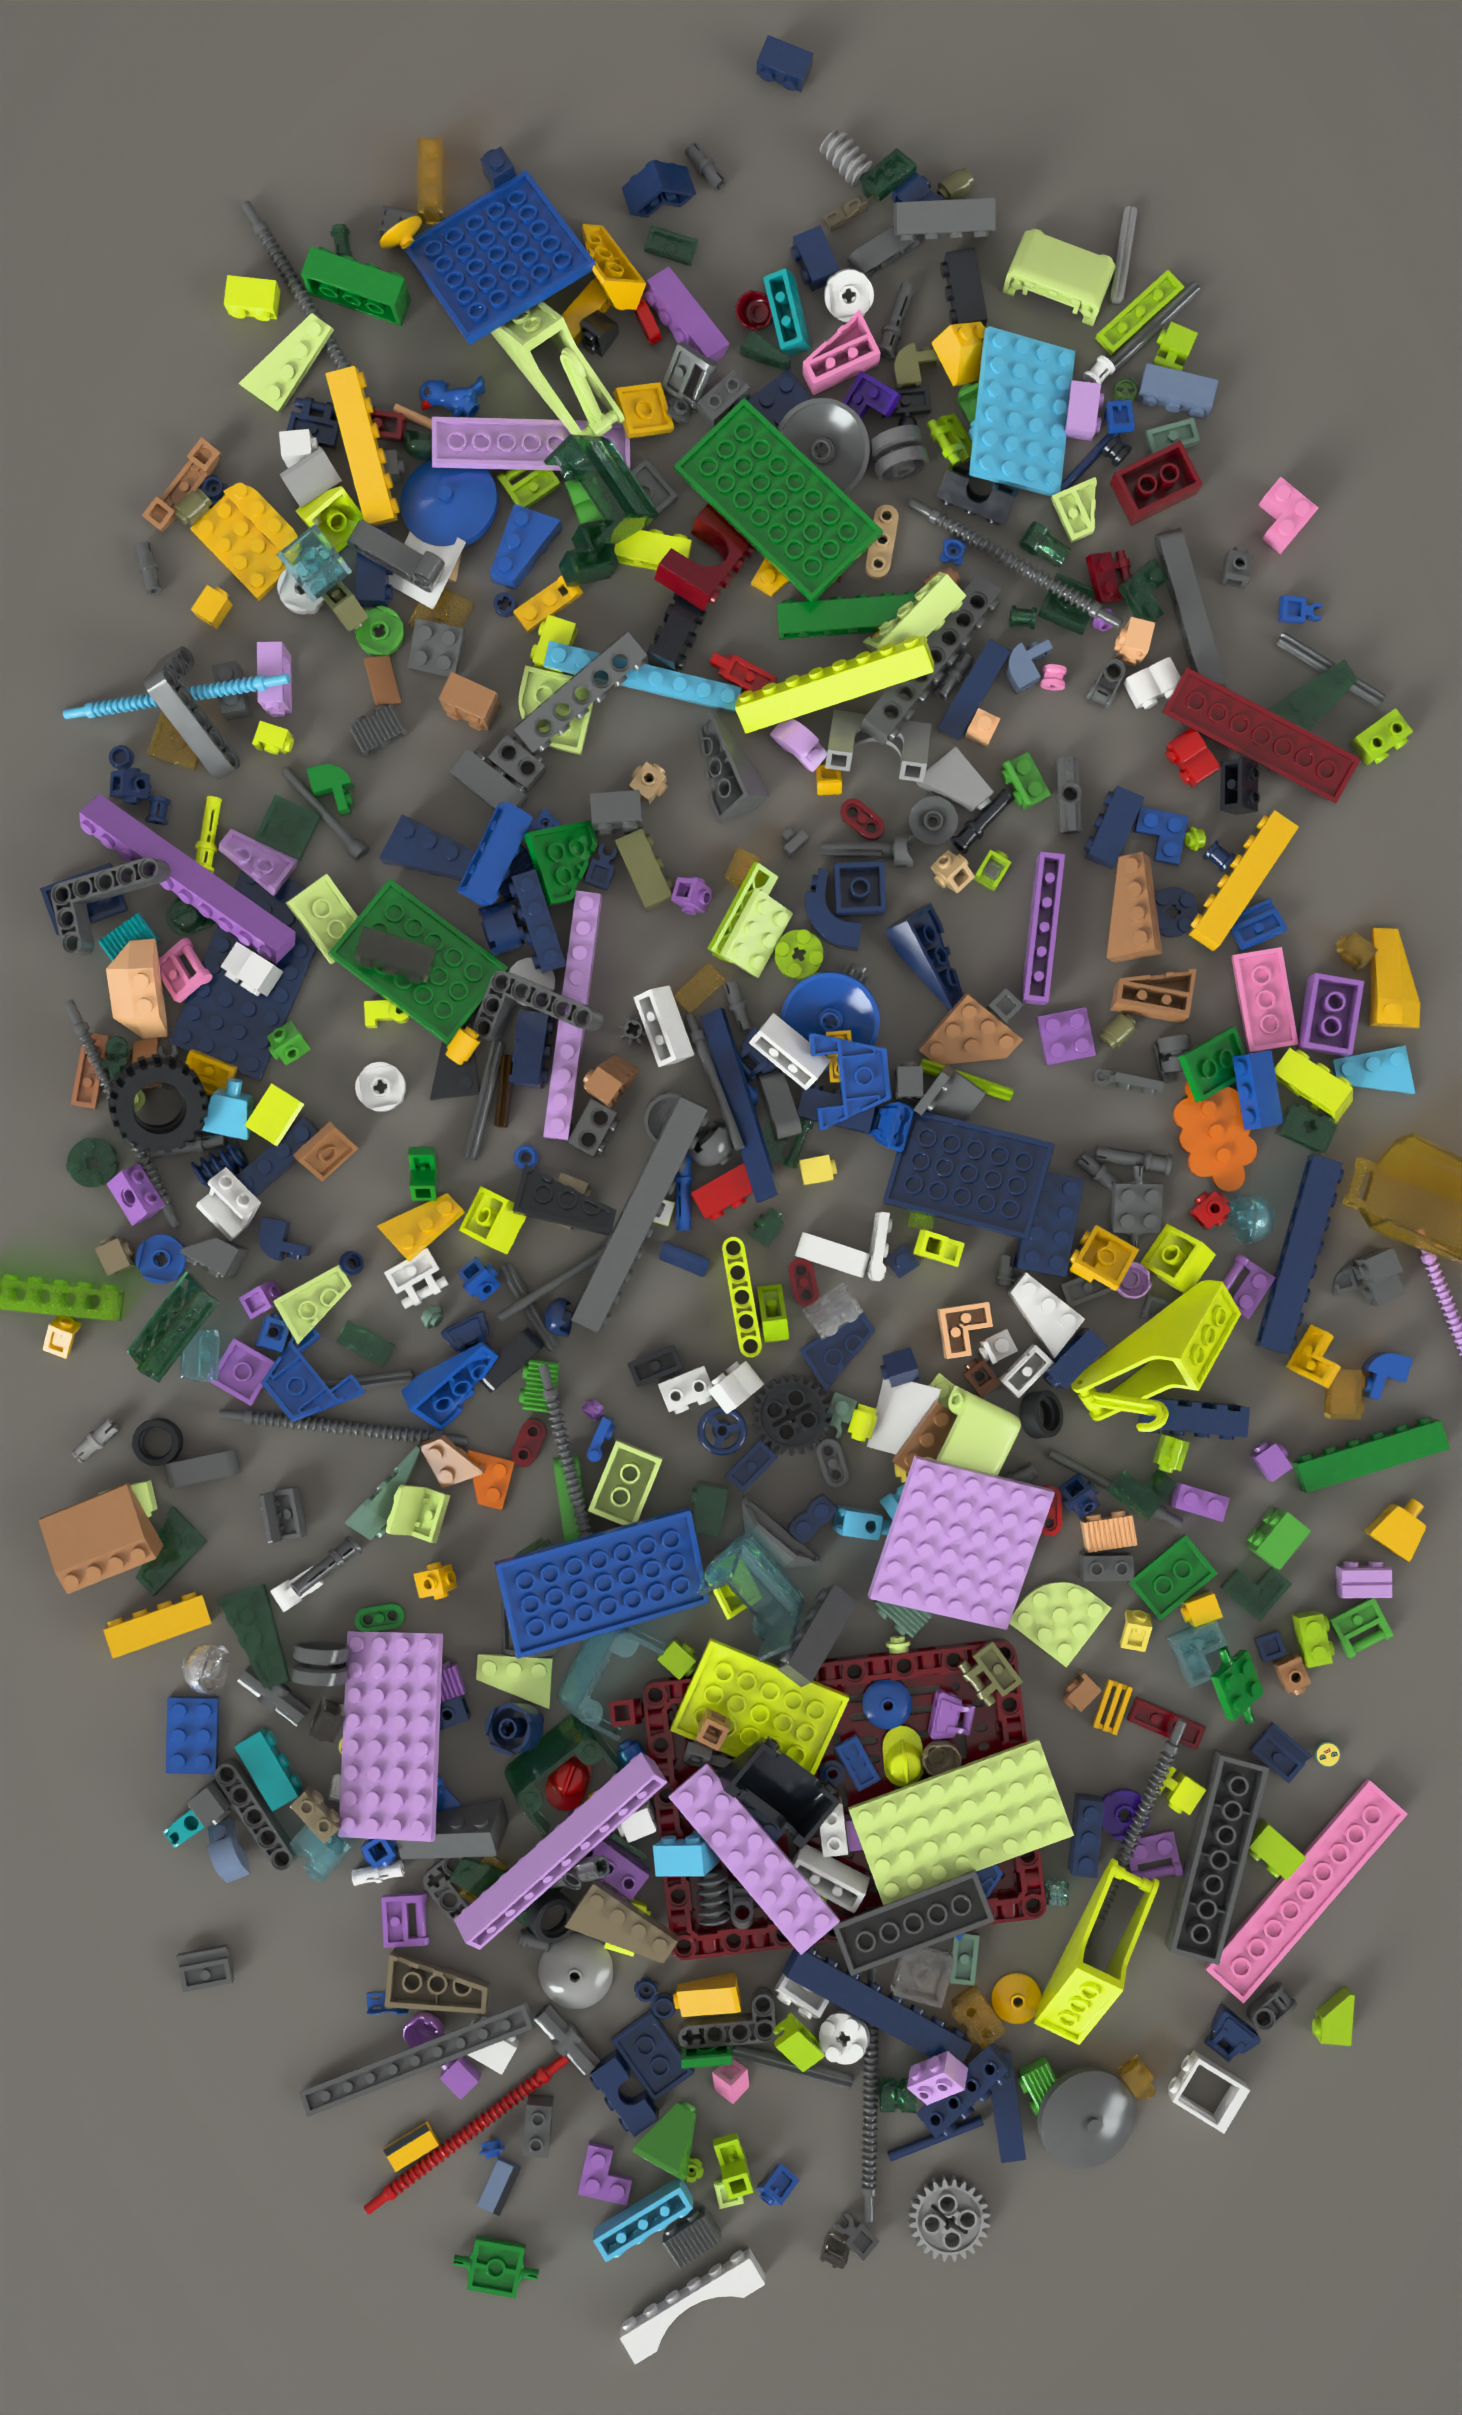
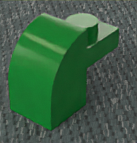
M323 764L306 769L312 792L317 798L334 793L340 814L342 816L352 814L350 806L354 805L350 791L346 790L355 788V786L343 769L332 764Z
M409 1147L408 1158L411 1168L409 1188L412 1201H437L438 1157L435 1154L434 1147Z

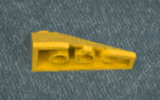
M582 224L581 231L586 249L596 263L592 271L604 293L616 309L622 311L626 309L637 310L646 282L603 225Z
M1372 928L1369 1026L1420 1027V1001L1398 929Z

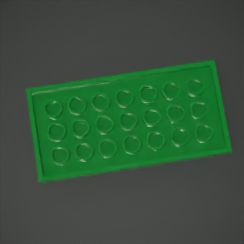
M745 398L673 466L674 470L811 603L883 535V530Z

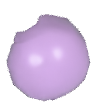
M1132 1262L1116 1291L1124 1298L1137 1299L1143 1297L1152 1286L1149 1270L1139 1262Z

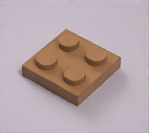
M330 1121L306 1144L302 1145L293 1156L323 1182L359 1148Z

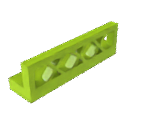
M758 862L752 864L707 948L713 952L712 955L731 964L732 962L720 955V952L754 889L761 890L769 896L778 879L777 875Z

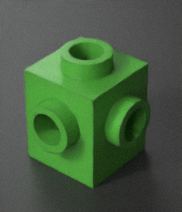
M292 1020L282 1027L275 1029L267 1036L271 1044L268 1047L269 1051L276 1060L281 1058L285 1065L297 1060L300 1056L311 1050L304 1036Z

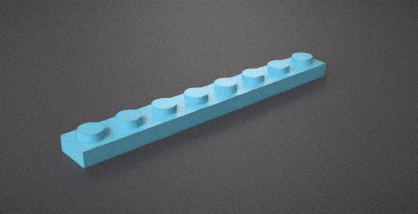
M549 641L543 667L575 675L600 653ZM614 657L613 664L619 668L624 667L627 664V659ZM644 664L637 671L632 668L625 674L627 679L620 685L736 713V699L739 697L742 688ZM599 670L594 674V679L606 682L608 674L603 670Z

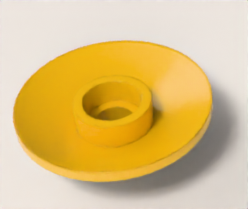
M412 216L397 223L382 236L379 241L380 247L382 249L398 246L402 249L409 247L414 242L412 237L419 230L422 219L419 216Z
M1010 1973L1001 1977L994 1985L991 1995L992 2005L996 2014L1002 2020L1012 2024H1022L1031 2020L1035 2016L1036 2009L1041 2000V1992L1037 1983L1031 1977L1022 1973ZM1017 1997L1022 1999L1019 2005L1013 2003V2000Z

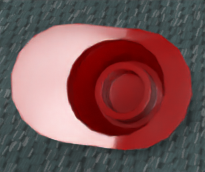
M573 1751L563 1753L553 1764L546 1783L545 1794L550 1805L557 1810H572L584 1798L591 1779L592 1769L588 1759L581 1753Z

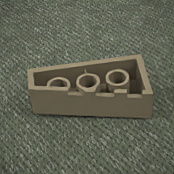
M597 1879L592 1882L565 1925L568 1929L663 1964L677 1944L679 1936Z
M393 1950L389 1954L384 2007L486 2014L489 2009L491 1983Z

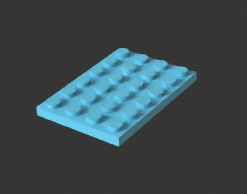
M990 326L984 330L970 476L1050 497L1061 492L1067 435L1065 434L1066 413L1070 396L1069 388L1073 378L1074 350Z

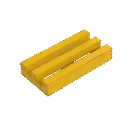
M1108 1678L1092 1726L1117 1735L1133 1688ZM1115 1686L1116 1690L1105 1722L1102 1724L1100 1723L1111 1689ZM1123 1689L1125 1691L1121 1703L1119 1705L1113 1726L1110 1727V1723L1115 1708L1117 1706L1121 1691Z

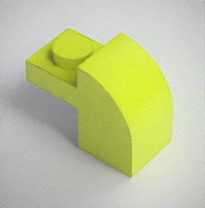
M920 1229L913 1254L958 1267L965 1243Z

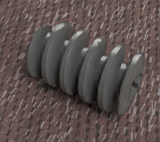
M718 1868L711 1869L703 1876V1879L696 1881L697 1885L704 1887V1889L697 1891V1895L704 1896V1899L697 1902V1905L705 1907V1909L698 1911L699 1916L705 1917L704 1920L699 1921L702 1925H720L730 1919V1914L726 1912L729 1910V1903L726 1902L729 1898V1894L726 1892L728 1883L725 1882L728 1874Z

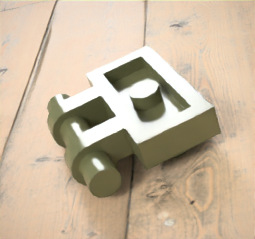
M992 1640L972 1654L977 1662L976 1665L971 1667L966 1660L958 1665L963 1672V1678L966 1682L969 1681L977 1691L975 1693L980 1700L983 1699L988 1707L996 1702L991 1694L996 1689L1004 1697L1023 1683ZM982 1671L991 1680L987 1685H984L977 1676Z

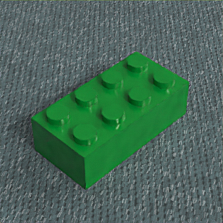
M310 246L301 272L310 296L402 327L411 297L405 278L395 271H389V273L382 271L371 263L362 264L356 262L354 258L348 255H343L342 257L335 255L324 247H319L318 249Z

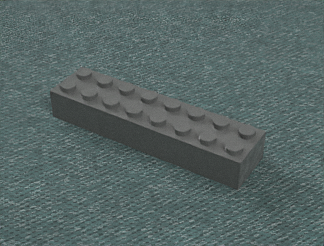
M1214 1749L1204 1787L1206 1792L1201 1799L1164 1943L1171 1953L1216 1965L1220 1964L1269 1772V1767L1261 1761Z

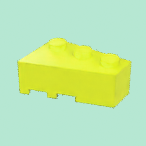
M1289 1048L1274 1068L1276 1081L1297 1097L1302 1096L1311 1102V1107L1316 1111L1320 1108L1332 1116L1330 1121L1336 1125L1353 1102L1352 1084L1342 1076L1337 1078L1330 1074V1069L1321 1063L1316 1065L1308 1060L1309 1056L1298 1049L1294 1051Z

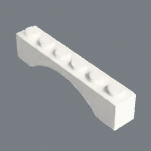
M750 2248L745 2251L739 2250L730 2257L729 2261L722 2265L721 2263L714 2265L703 2277L693 2278L687 2283L685 2288L680 2291L674 2290L665 2297V2300L659 2304L653 2303L636 2318L632 2316L625 2320L620 2329V2340L636 2365L657 2352L661 2339L668 2327L689 2307L715 2297L733 2296L744 2298L765 2285V2273Z

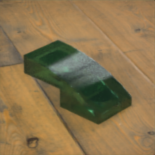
M350 1320L347 1321L336 1341L382 1367L395 1346L393 1343Z

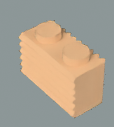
M1125 1510L1112 1511L1111 1516L1102 1518L1101 1514H1091L1086 1516V1520L1080 1521L1084 1549L1088 1553L1137 1545L1133 1515L1130 1513L1126 1514Z

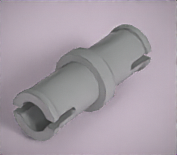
M108 1418L95 1432H90L87 1435V1439L72 1451V1455L76 1458L81 1452H84L77 1459L80 1463H84L97 1449L101 1450L105 1446L104 1443L120 1430L119 1426L115 1424L108 1430L112 1423H114L112 1419Z

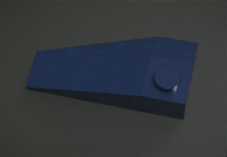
M928 903L893 923L885 932L896 953L950 1010L962 998L963 993L956 970L950 967L948 955L951 953L949 946L944 947L941 933H944L942 923L932 904Z

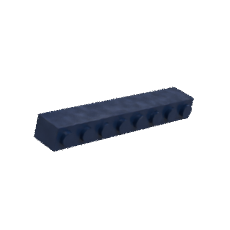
M1317 1155L1307 1157L1274 1275L1276 1278L1271 1285L1255 1346L1282 1354H1289L1290 1350L1293 1351L1296 1346L1297 1336L1294 1335L1297 1326L1300 1327L1303 1321L1304 1313L1301 1310L1303 1303H1306L1310 1296L1308 1285L1310 1279L1314 1278L1317 1271L1315 1260L1323 1249L1324 1241H1321L1323 1232L1327 1231L1330 1224V1217H1328L1330 1207L1333 1208L1336 1203V1185L1340 1184L1343 1178L1342 1162Z
M795 1947L793 1948L781 1971L787 1978L931 2058L949 2051L961 2063H964L973 2045L966 2039L967 2034L956 2027H954L953 2031L946 2028L945 2021L934 2015L932 2019L924 2015L925 2011L915 2004H911L910 2007L903 2004L904 1999L893 1992H890L889 1995L881 1991L882 1986L872 1980H869L868 1983L860 1980L861 1975L859 1973L851 1976L849 1969L847 1971L840 1969V1963L826 1956L825 1960L817 1956L818 1951L812 1947L802 1955H800Z

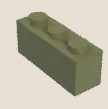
M641 828L615 840L617 849L645 911L647 912L671 901V893H673L674 887L670 878L665 879L661 872L665 867L660 856L655 857L651 850L655 845L650 834H644Z

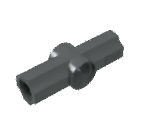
M1073 756L1057 758L1058 793L1056 800L1059 810L1060 834L1081 833L1080 798L1082 791L1079 785L1078 758ZM1071 791L1075 799L1072 801L1066 800L1063 792Z
M253 1663L246 1668L237 1681L256 1695L258 1701L265 1708L273 1712L277 1711L296 1727L311 1709L293 1695L290 1688L284 1682L277 1678H271Z
M604 1855L583 1857L555 1882L550 1889L569 1887L578 1890L584 1882L607 1877L610 1872L609 1860Z
M551 2003L545 2005L534 2017V2021L551 2038L554 2048L562 2056H567L584 2075L590 2073L600 2062L601 2058L584 2040L580 2029L573 2022H568Z

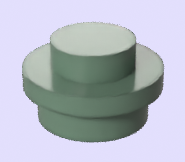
M430 1305L424 1311L421 1321L427 1329L437 1327L443 1320V1309L439 1306Z

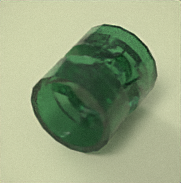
M880 2078V2112L894 2113L896 2109H900L901 2113H916L917 2096L907 2089L909 2078H901L899 2082L895 2078Z

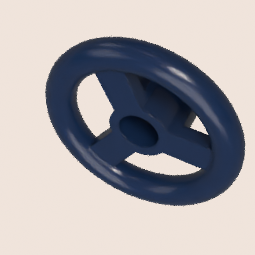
M716 1406L706 1411L701 1417L697 1428L698 1438L708 1452L720 1456L730 1455L739 1450L744 1444L747 1436V1425L743 1416L735 1409L728 1414L734 1417L738 1423L730 1424L726 1420L718 1421L714 1415L725 1412L721 1406ZM707 1421L713 1426L712 1432L716 1437L714 1446L709 1443L705 1436ZM720 1426H725L727 1433L720 1435L717 1429ZM740 1431L739 1437L733 1445L721 1448L723 1440L728 1439L732 1432Z

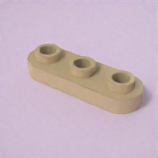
M891 505L880 506L874 514L873 521L883 530L881 537L887 540L885 544H881L877 539L868 548L865 569L868 576L875 580L885 578L891 566L899 519L897 510ZM889 514L891 518L885 520L882 518V515ZM879 561L883 566L877 568L874 566V563Z

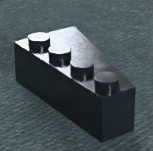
M674 593L673 600L675 602L674 604L670 603L665 612L663 620L665 626L659 625L655 633L654 645H649L647 656L649 665L677 672L678 669L683 670L687 661V656H685L688 647H693L697 634L694 633L697 625L703 624L707 611L701 610Z

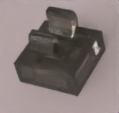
M828 2232L824 2238L820 2261H827L833 2264V2268L839 2267L843 2269L847 2264L850 2251L843 2243L845 2240Z

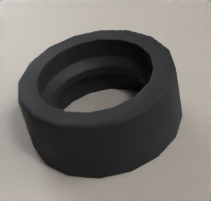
M1049 1390L1030 1392L1023 1397L1019 1415L1021 1425L1029 1437L1041 1439L1056 1436L1063 1424V1410L1058 1397ZM1040 1404H1041V1406H1042V1408H1043V1413H1044V1423H1043V1425H1042V1423H1041V1421H1040V1417H1039V1405H1040Z
M155 1418L143 1422L137 1427L132 1438L134 1454L141 1462L149 1466H160L172 1462L178 1457L183 1446L181 1430L175 1423L163 1418ZM155 1427L167 1430L172 1438V1446L169 1452L160 1457L148 1454L143 1445L146 1432Z
M545 1892L531 1904L527 1915L528 1925L542 1942L549 1944L559 1943L568 1938L574 1931L566 1928L565 1925L576 1907L561 1892ZM555 1905H562L565 1908V1914L560 1923L552 1929H542L540 1921L543 1914Z

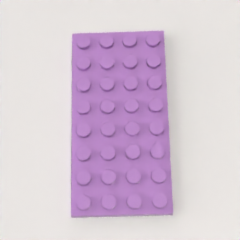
M347 1631V1645L350 1646L349 1660L346 1662L348 1680L345 1684L339 1807V1816L341 1817L339 1824L341 1827L338 1830V1837L433 1842L435 1841L443 1633Z

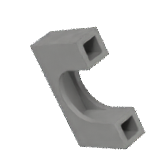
M833 710L825 768L850 772L853 750L865 742H878L860 729L862 721L867 714ZM903 721L899 726L901 728L900 733L893 741L889 739L886 744L893 747L900 755L899 779L924 782L931 724Z

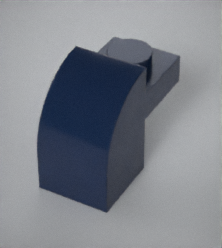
M266 1217L261 1218L258 1234L259 1244L263 1252L270 1258L283 1261L284 1254L287 1252L288 1258L301 1260L302 1255H310L311 1246L287 1242L291 1222Z

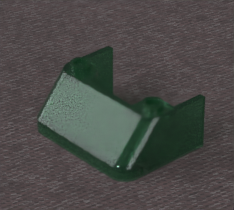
M570 434L544 460L546 465L560 466L561 474L566 480L580 482L605 519L601 524L602 534L595 539L598 544L619 543L650 525L658 517L656 508L614 445L607 438Z
M580 1712L569 1714L545 1733L533 1750L520 1753L508 1763L505 1769V1778L519 1807L543 1838L548 1835L551 1825L538 1810L543 1803L542 1792L536 1786L573 1755H576L586 1765H593L604 1758L615 1773L624 1768L618 1756L588 1718Z

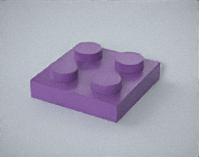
M1086 1007L1037 1017L1046 1066L1096 1056Z
M233 1338L208 1381L248 1405L253 1406L264 1388L261 1382L275 1363V1360L241 1340Z

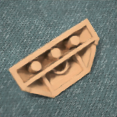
M156 938L130 940L106 968L113 1018L143 1039L169 1037Z

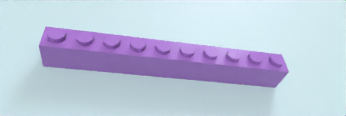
M98 794L79 812L80 826L83 831L88 835H94L105 847L112 848L118 852L126 862L146 857L166 861L170 866L171 873L169 878L160 883V885L166 890L176 893L184 903L193 905L204 917H210L217 922L224 931L234 934L242 944L251 946L265 960H270L277 964L295 946L296 932L101 794ZM156 866L153 868V874L156 871Z

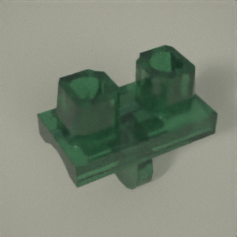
M120 1036L111 1037L107 1041L106 1051L108 1054L101 1060L102 1068L109 1067L111 1079H115L114 1077L118 1071L122 1072L125 1069L124 1065L132 1061L133 1049L128 1051L127 1041Z

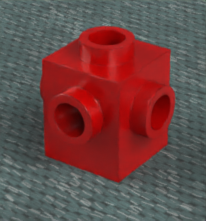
M1204 1191L1194 1200L1197 1204L1188 1211L1203 1230H1208L1214 1225L1218 1227L1229 1218L1226 1214L1231 1209L1228 1206L1230 1202L1221 1192L1217 1194L1216 1191L1209 1193Z

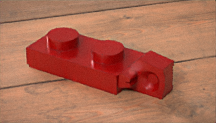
M714 652L709 664L719 670L718 675L728 682L742 687L745 691L751 690L754 692L762 689V687L769 683H776L777 681L776 676L735 654L733 656L728 654L725 658Z

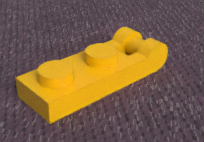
M569 572L562 574L555 582L513 611L527 633L540 626L542 621H546L548 614L554 616L583 594L582 589L573 583V577ZM565 587L568 593L562 596L559 591Z

